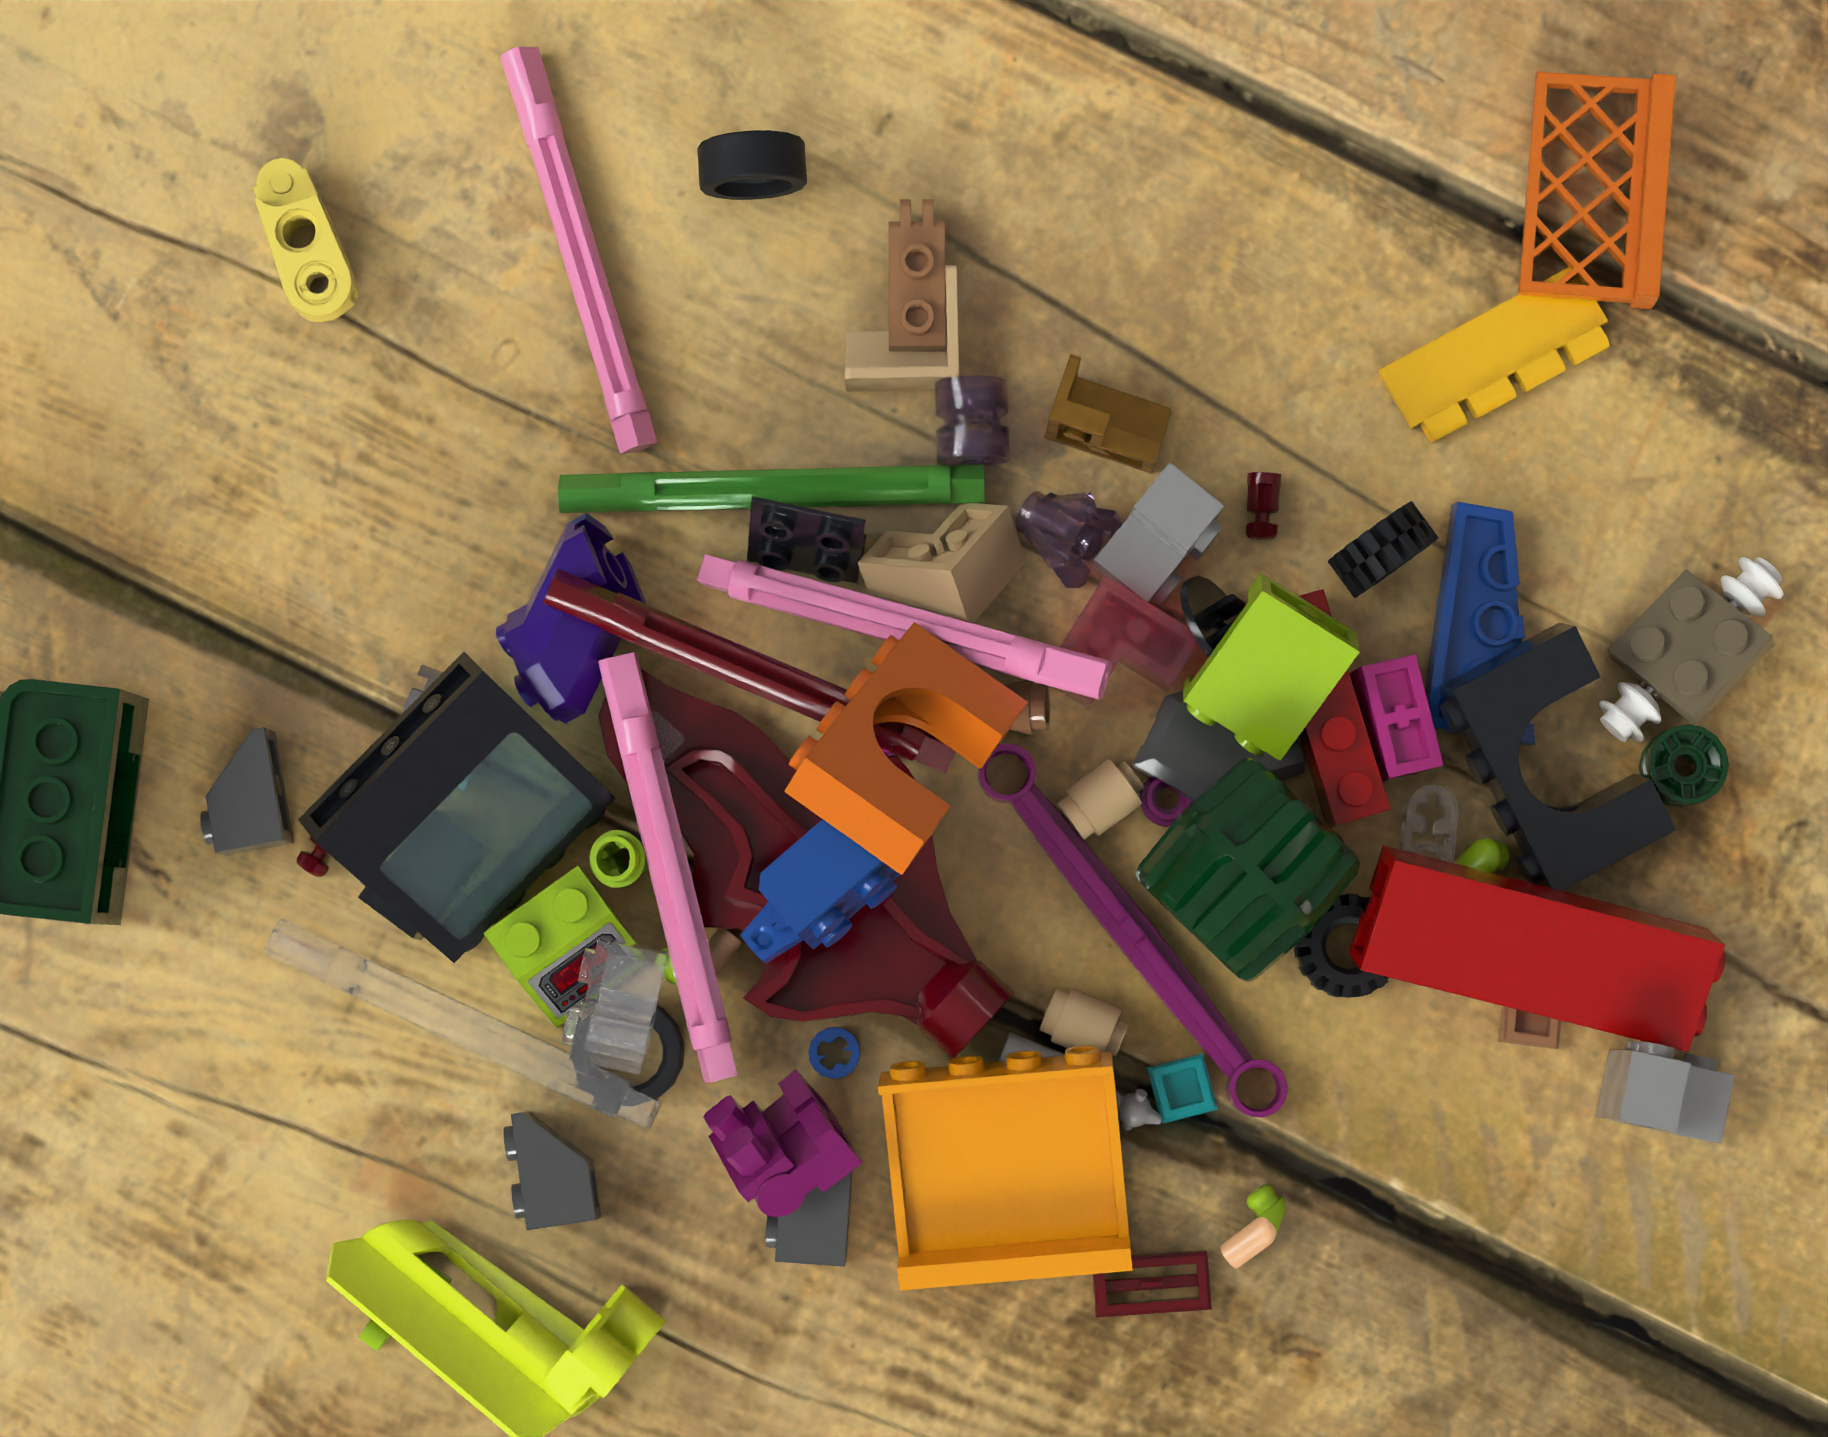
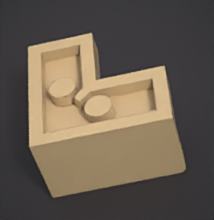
M945 265L946 351H889V331L845 332L846 392L955 390L959 388L957 265Z
M960 503L933 534L887 530L858 561V565L869 595L974 623L1023 567L1025 555L1009 506Z

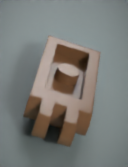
M911 199L900 200V221L889 222V351H946L945 221H934V199H922V221H911Z

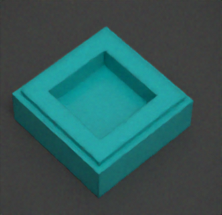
M1203 1053L1146 1067L1157 1111L1162 1116V1124L1218 1110Z

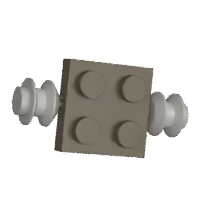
M1741 557L1738 560V564L1742 573L1737 578L1723 575L1720 579L1724 598L1688 570H1685L1609 647L1610 659L1641 683L1637 685L1619 682L1617 688L1621 697L1615 704L1605 700L1599 702V706L1604 712V715L1600 718L1603 726L1622 742H1626L1629 738L1642 742L1644 736L1640 726L1646 720L1655 724H1659L1662 721L1657 703L1660 698L1696 726L1774 646L1773 636L1746 616L1763 617L1766 611L1762 601L1767 596L1775 599L1783 597V591L1779 586L1783 579L1774 566L1761 557H1757L1754 561Z

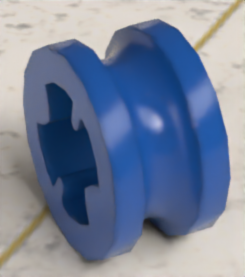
M839 1027L826 1028L818 1032L812 1039L808 1050L809 1061L814 1070L821 1076L831 1079L842 1078L850 1074L858 1065L860 1058V1046L855 1036L848 1030ZM837 1036L842 1037L849 1044L844 1050H851L850 1061L847 1065L836 1063L833 1069L826 1068L820 1062L821 1059L825 1058V1055H818L819 1045L822 1041L832 1043Z

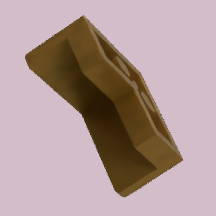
M1070 354L1049 415L1045 439L1151 474L1172 413L1171 409L1167 406L1077 377L1081 357Z

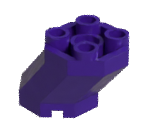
M587 513L566 524L528 603L509 613L507 621L496 628V636L501 647L508 656L513 658L519 673L514 677V683L524 702L530 707L539 703L554 721L560 720L565 724L586 712L602 679L598 661L613 657L621 638L603 631L602 628L543 603L557 568L614 593L619 592L646 604L632 565L623 552L614 556L605 546L606 543L614 538L605 525Z

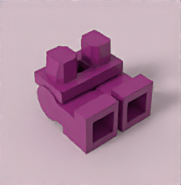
M796 1069L778 1083L784 1094L764 1111L754 1100L742 1108L729 1095L708 1110L703 1116L708 1127L713 1131L708 1137L738 1192L748 1203L754 1199L759 1209L764 1214L772 1217H782L793 1213L803 1203L806 1194L815 1187H818L824 1193L863 1163L828 1104Z

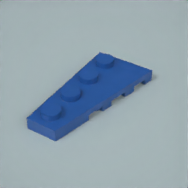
M1456 502L1451 505L1425 685V693L1435 730L1453 733L1440 709V704L1446 700L1439 686L1522 643V639L1525 638L1523 615L1519 616L1516 587L1520 582L1513 511L1463 502ZM1529 722L1521 738L1520 745H1536L1534 724Z

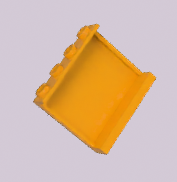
M1083 1045L1066 1049L1065 1056L1042 1058L1041 1052L1027 1050L1008 1054L1006 1056L1007 1061L983 1063V1058L980 1056H961L950 1059L948 1066L925 1068V1063L922 1061H903L892 1064L890 1071L881 1072L878 1094L882 1095L899 1254L897 1265L899 1290L1133 1271L1112 1052L1100 1053L1098 1046Z

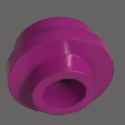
M1154 776L1149 777L1144 782V789L1140 791L1139 796L1142 802L1140 806L1144 815L1152 823L1162 827H1170L1181 812L1193 802L1181 795V791ZM1169 788L1177 793L1178 804L1175 808L1168 810L1158 804L1157 795L1160 790Z

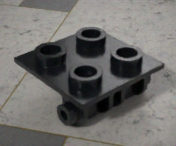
M752 496L747 561L756 562L762 566L780 571L789 569L813 574L827 582L846 581L857 584L860 569L858 561L863 556L867 535L864 534L866 520Z

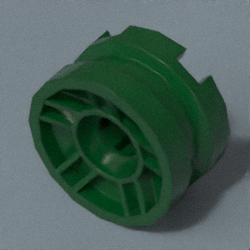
M1687 724L1664 730L1650 739L1641 753L1639 771L1640 776L1652 780L1665 805L1684 807L1704 802L1717 794L1726 781L1729 763L1726 749L1716 735L1704 727ZM1680 755H1683V758L1689 764H1695V770L1689 772L1686 777L1679 775L1674 768L1675 760Z

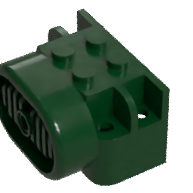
M36 679L19 680L9 685L5 691H0V914L84 924L121 925L149 699L118 688Z

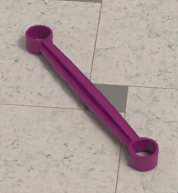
M1010 743L999 744L981 769L978 768V783L982 791L994 801L1010 803L1057 869L1123 954L1172 1014L1228 1077L1226 1093L1231 1105L1241 1114L1250 1117H1266L1277 1112L1284 1104L1288 1092L1287 1081L1280 1068L1269 1061L1253 1059L1208 995L1158 930L1089 845L1083 841L1076 830L1034 783L1036 767L1031 755L1018 745ZM1000 754H1012L1025 762L1028 776L1025 784L1020 788L1021 791L1004 795L990 787L991 785L986 776V769L992 758ZM1260 1067L1272 1073L1276 1083V1094L1269 1107L1252 1109L1239 1101L1236 1094V1083L1243 1071Z

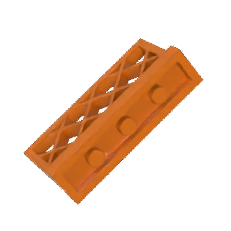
M1537 71L1534 87L1518 295L1629 303V308H1653L1660 294L1676 75L1653 74L1651 79ZM1547 88L1569 89L1583 106L1561 124L1546 107ZM1586 91H1598L1599 93L1591 98ZM1612 92L1636 94L1635 114L1619 128L1598 106ZM1588 112L1610 134L1589 153L1567 131ZM1545 121L1553 131L1543 139ZM1634 126L1631 143L1624 133ZM1560 137L1579 161L1559 178H1556L1543 164L1541 159L1542 150ZM1614 141L1631 158L1630 170L1616 182H1613L1593 160ZM1585 166L1606 190L1583 208L1563 184ZM1540 176L1549 185L1541 193H1539ZM1629 181L1627 198L1620 188ZM1555 191L1575 216L1552 234L1537 217L1538 205ZM1612 196L1625 210L1627 218L1626 225L1609 238L1589 214ZM1581 221L1602 245L1578 263L1558 239ZM1537 231L1545 241L1534 249ZM1625 236L1623 254L1615 243ZM1549 247L1571 269L1556 283L1532 281L1533 260ZM1608 251L1623 268L1621 288L1598 286L1584 269L1604 252ZM1577 276L1584 285L1567 283Z

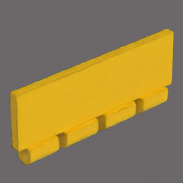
M1568 267L1542 282L1556 283L1571 269ZM1577 276L1567 283L1584 285ZM1516 295L1379 369L1378 375L1410 429L1412 430L1420 426L1428 440L1433 443L1467 425V419L1459 406L1460 403L1464 402L1472 416L1478 419L1516 398L1515 389L1508 377L1513 375L1520 388L1527 392L1566 370L1565 365L1557 352L1558 350L1562 349L1569 362L1575 366L1609 348V340L1601 328L1608 323V319L1597 301Z

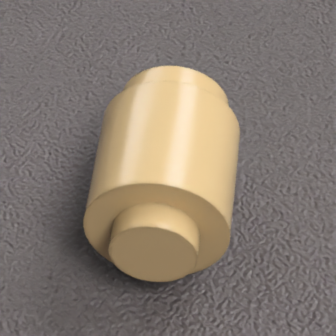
M1106 759L1064 791L1066 797L1056 805L1064 818L1084 841L1093 833L1099 837L1142 805L1137 793L1143 790L1144 786L1125 761L1115 766L1110 759Z
M1057 988L1043 1018L1040 1031L1051 1035V1042L1067 1049L1075 1046L1093 1045L1100 1048V1053L1112 1052V1055L1117 1056L1129 1024L1120 1021L1123 1009L1073 988L1070 993Z

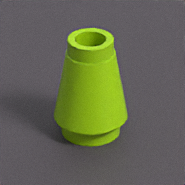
M608 831L597 838L591 848L589 856L591 870L594 876L606 886L613 888L626 887L635 882L649 869L643 843L627 831ZM627 851L630 855V860L628 861L629 866H627L625 863V854Z

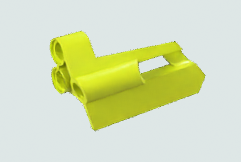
M416 1220L387 1222L368 1230L361 1238L334 1242L331 1246L326 1281L511 1437H544L570 1417L573 1418L582 1413L600 1397L604 1398L666 1322L662 1316L631 1290L621 1285L587 1327L583 1329L432 1220L424 1223ZM429 1252H440L444 1257L448 1258L496 1299L497 1312L495 1318L491 1320L416 1256Z

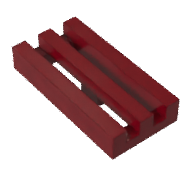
M1197 1250L1132 1255V1268L1196 1264L1197 1274L1105 1280V1273L1093 1274L1096 1318L1212 1310L1207 1251ZM1198 1286V1297L1107 1303L1106 1293Z

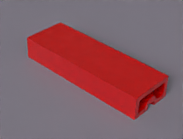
M1385 845L1382 846L1369 889L1372 894L1367 910H1362L1349 950V955L1361 971L1644 1042L1673 1047L1676 1050L1688 1053L1694 1036H1699L1704 1029L1707 1020V1006L1705 1003L1712 982L1716 983L1720 979L1726 961L1725 944L1708 928Z

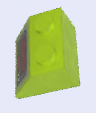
M579 865L483 933L518 983L556 1028L650 962L648 956L586 869Z

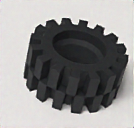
M1410 501L1346 545L1345 548L1330 558L1328 563L1351 595L1356 598L1421 553L1439 537L1415 504Z
M1350 893L1340 895L1312 931L1294 948L1295 958L1298 957L1300 963L1299 970L1303 976H1307L1311 981L1310 984L1317 990H1322L1327 995L1334 997L1353 998L1371 994L1374 990L1382 988L1389 982L1387 980L1389 977L1361 971L1358 967L1352 969L1339 967L1331 961L1326 951V940L1332 929L1344 923L1357 926L1362 910H1367L1370 897L1365 898L1359 896V894Z

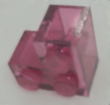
M1104 576L1060 647L1111 661L1112 670L1110 676L1120 662L1168 692L1197 647L1198 642L1190 628L1107 576ZM1055 688L1087 709H1090L1096 700Z

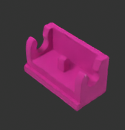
M1416 654L1361 666L1349 673L1382 782L1410 774L1416 775L1444 766Z

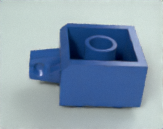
M822 819L760 873L759 891L769 902L740 935L750 949L766 964L803 940L813 950L821 943L825 947H829L840 940L851 929L853 924L849 919L867 904L870 909L875 908L895 891L897 885L893 880L900 874Z

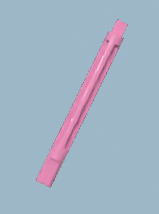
M516 47L502 54L501 61L525 141L531 151L605 396L604 402L620 454L639 453L658 444L643 392L637 381L567 150L563 127L539 48Z
M705 554L697 581L703 586L727 592L730 598L881 640H886L890 635L900 640L913 622H915L976 666L1101 700L1104 696L1112 670L1111 661L744 560L732 562Z
M637 652L598 661L692 1047L693 1050L697 1051L704 1082L711 1083L737 1076L729 1042L732 1038Z

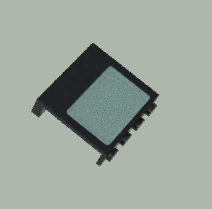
M463 652L298 820L320 847L449 960L455 963L465 952L474 949L482 941L483 933L505 911L514 908L522 900L528 887L546 869L554 867L563 858L566 849L586 828H590L600 821L606 808L616 797L495 683L475 661Z

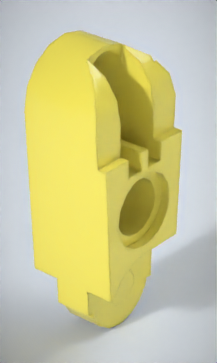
M285 158L273 159L261 168L256 180L257 186L253 187L256 196L255 202L285 295L295 310L308 321L325 322L335 320L355 305L359 296L358 281L309 171L306 168L302 169L293 160ZM304 226L315 228L316 233L311 244L304 248L291 247V237L297 229ZM315 278H328L329 284L324 292L319 294L311 292L310 285Z

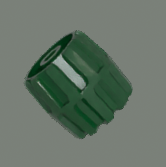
M1246 758L1239 761L1181 812L1139 864L1135 874L1138 881L1232 973L1243 981L1251 982L1261 976L1312 931L1358 874L1360 861L1355 852L1344 843V840L1316 816V812L1305 801L1299 800L1279 777L1271 773L1259 761Z

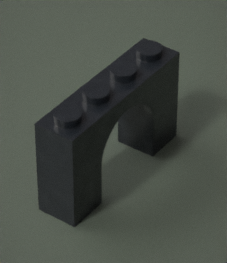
M1558 623L1439 686L1446 700L1440 704L1443 717L1454 734L1457 735L1462 732L1471 750L1470 753L1465 755L1468 767L1480 785L1488 784L1497 802L1490 806L1494 819L1506 836L1513 834L1522 852L1516 856V861L1527 882L1561 891L1676 830L1652 780L1637 774H1632L1579 803L1560 807L1543 804L1526 786L1519 767V746L1529 722L1549 704L1601 677L1576 626Z

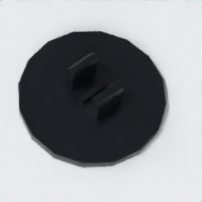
M1198 575L1183 582L1180 591L1181 605L1192 634L1200 648L1209 658L1247 602L1235 594L1226 595L1211 580Z

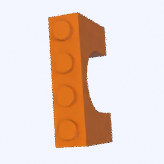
M913 622L900 640L893 635H890L885 640L871 661L877 667L873 673L865 667L859 672L844 694L850 700L846 707L838 701L833 704L816 729L823 734L821 738L817 741L809 735L803 741L788 764L797 771L784 791L901 875H903L929 840L951 805L901 771L887 758L877 742L873 725L884 722H900L918 727L933 735L981 769L1028 703L915 622Z

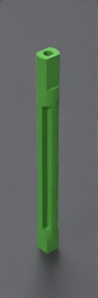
M984 464L560 475L558 503L560 513L750 509L752 496L801 507L985 503Z

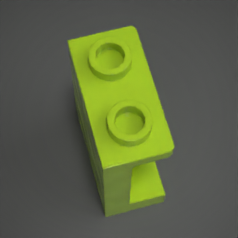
M1260 572L1247 590L1248 603L1196 676L1189 674L1183 682V701L1187 703L1186 708L1201 722L1209 726H1215L1216 723H1219L1234 732L1236 741L1249 752L1258 756H1262L1266 752L1281 761L1360 653L1357 632Z

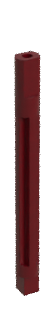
M558 568L545 595L543 603L819 722L822 721L836 701L845 707L850 702L844 696L847 691L845 688ZM884 722L873 725L875 737L881 748L911 761H918L946 773L956 753L933 735L913 725L900 722Z

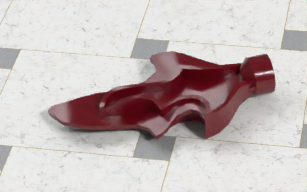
M641 669L680 831L694 853L693 884L704 928H735L744 931L769 902L759 891L760 873L818 824L822 818L784 792L797 770L788 765L790 760L758 727L734 711L666 686ZM605 695L598 717L607 757L628 784ZM887 757L896 767L914 779L910 770L898 757ZM931 835L903 875L900 874L893 880L897 885L895 891L875 908L870 909L866 904L849 919L853 926L840 940L829 947H825L821 943L814 950L804 940L772 961L767 964L765 963V970L759 981L742 998L770 1017L805 1023L872 1012L901 1016L918 1025V1029L950 1059H953L973 1040L1015 991L982 961H977L953 918L938 873L933 835Z

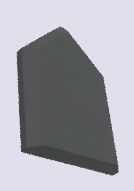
M1183 691L1164 697L1144 745L1140 747L1131 765L1149 777L1154 776L1181 791L1180 794L1194 801L1243 759L1252 758L1259 761L1281 780L1304 774L1305 759L1298 738L1281 761L1266 752L1262 756L1249 752L1236 741L1234 732L1219 723H1216L1215 726H1209L1195 718L1186 708L1187 703L1183 701Z

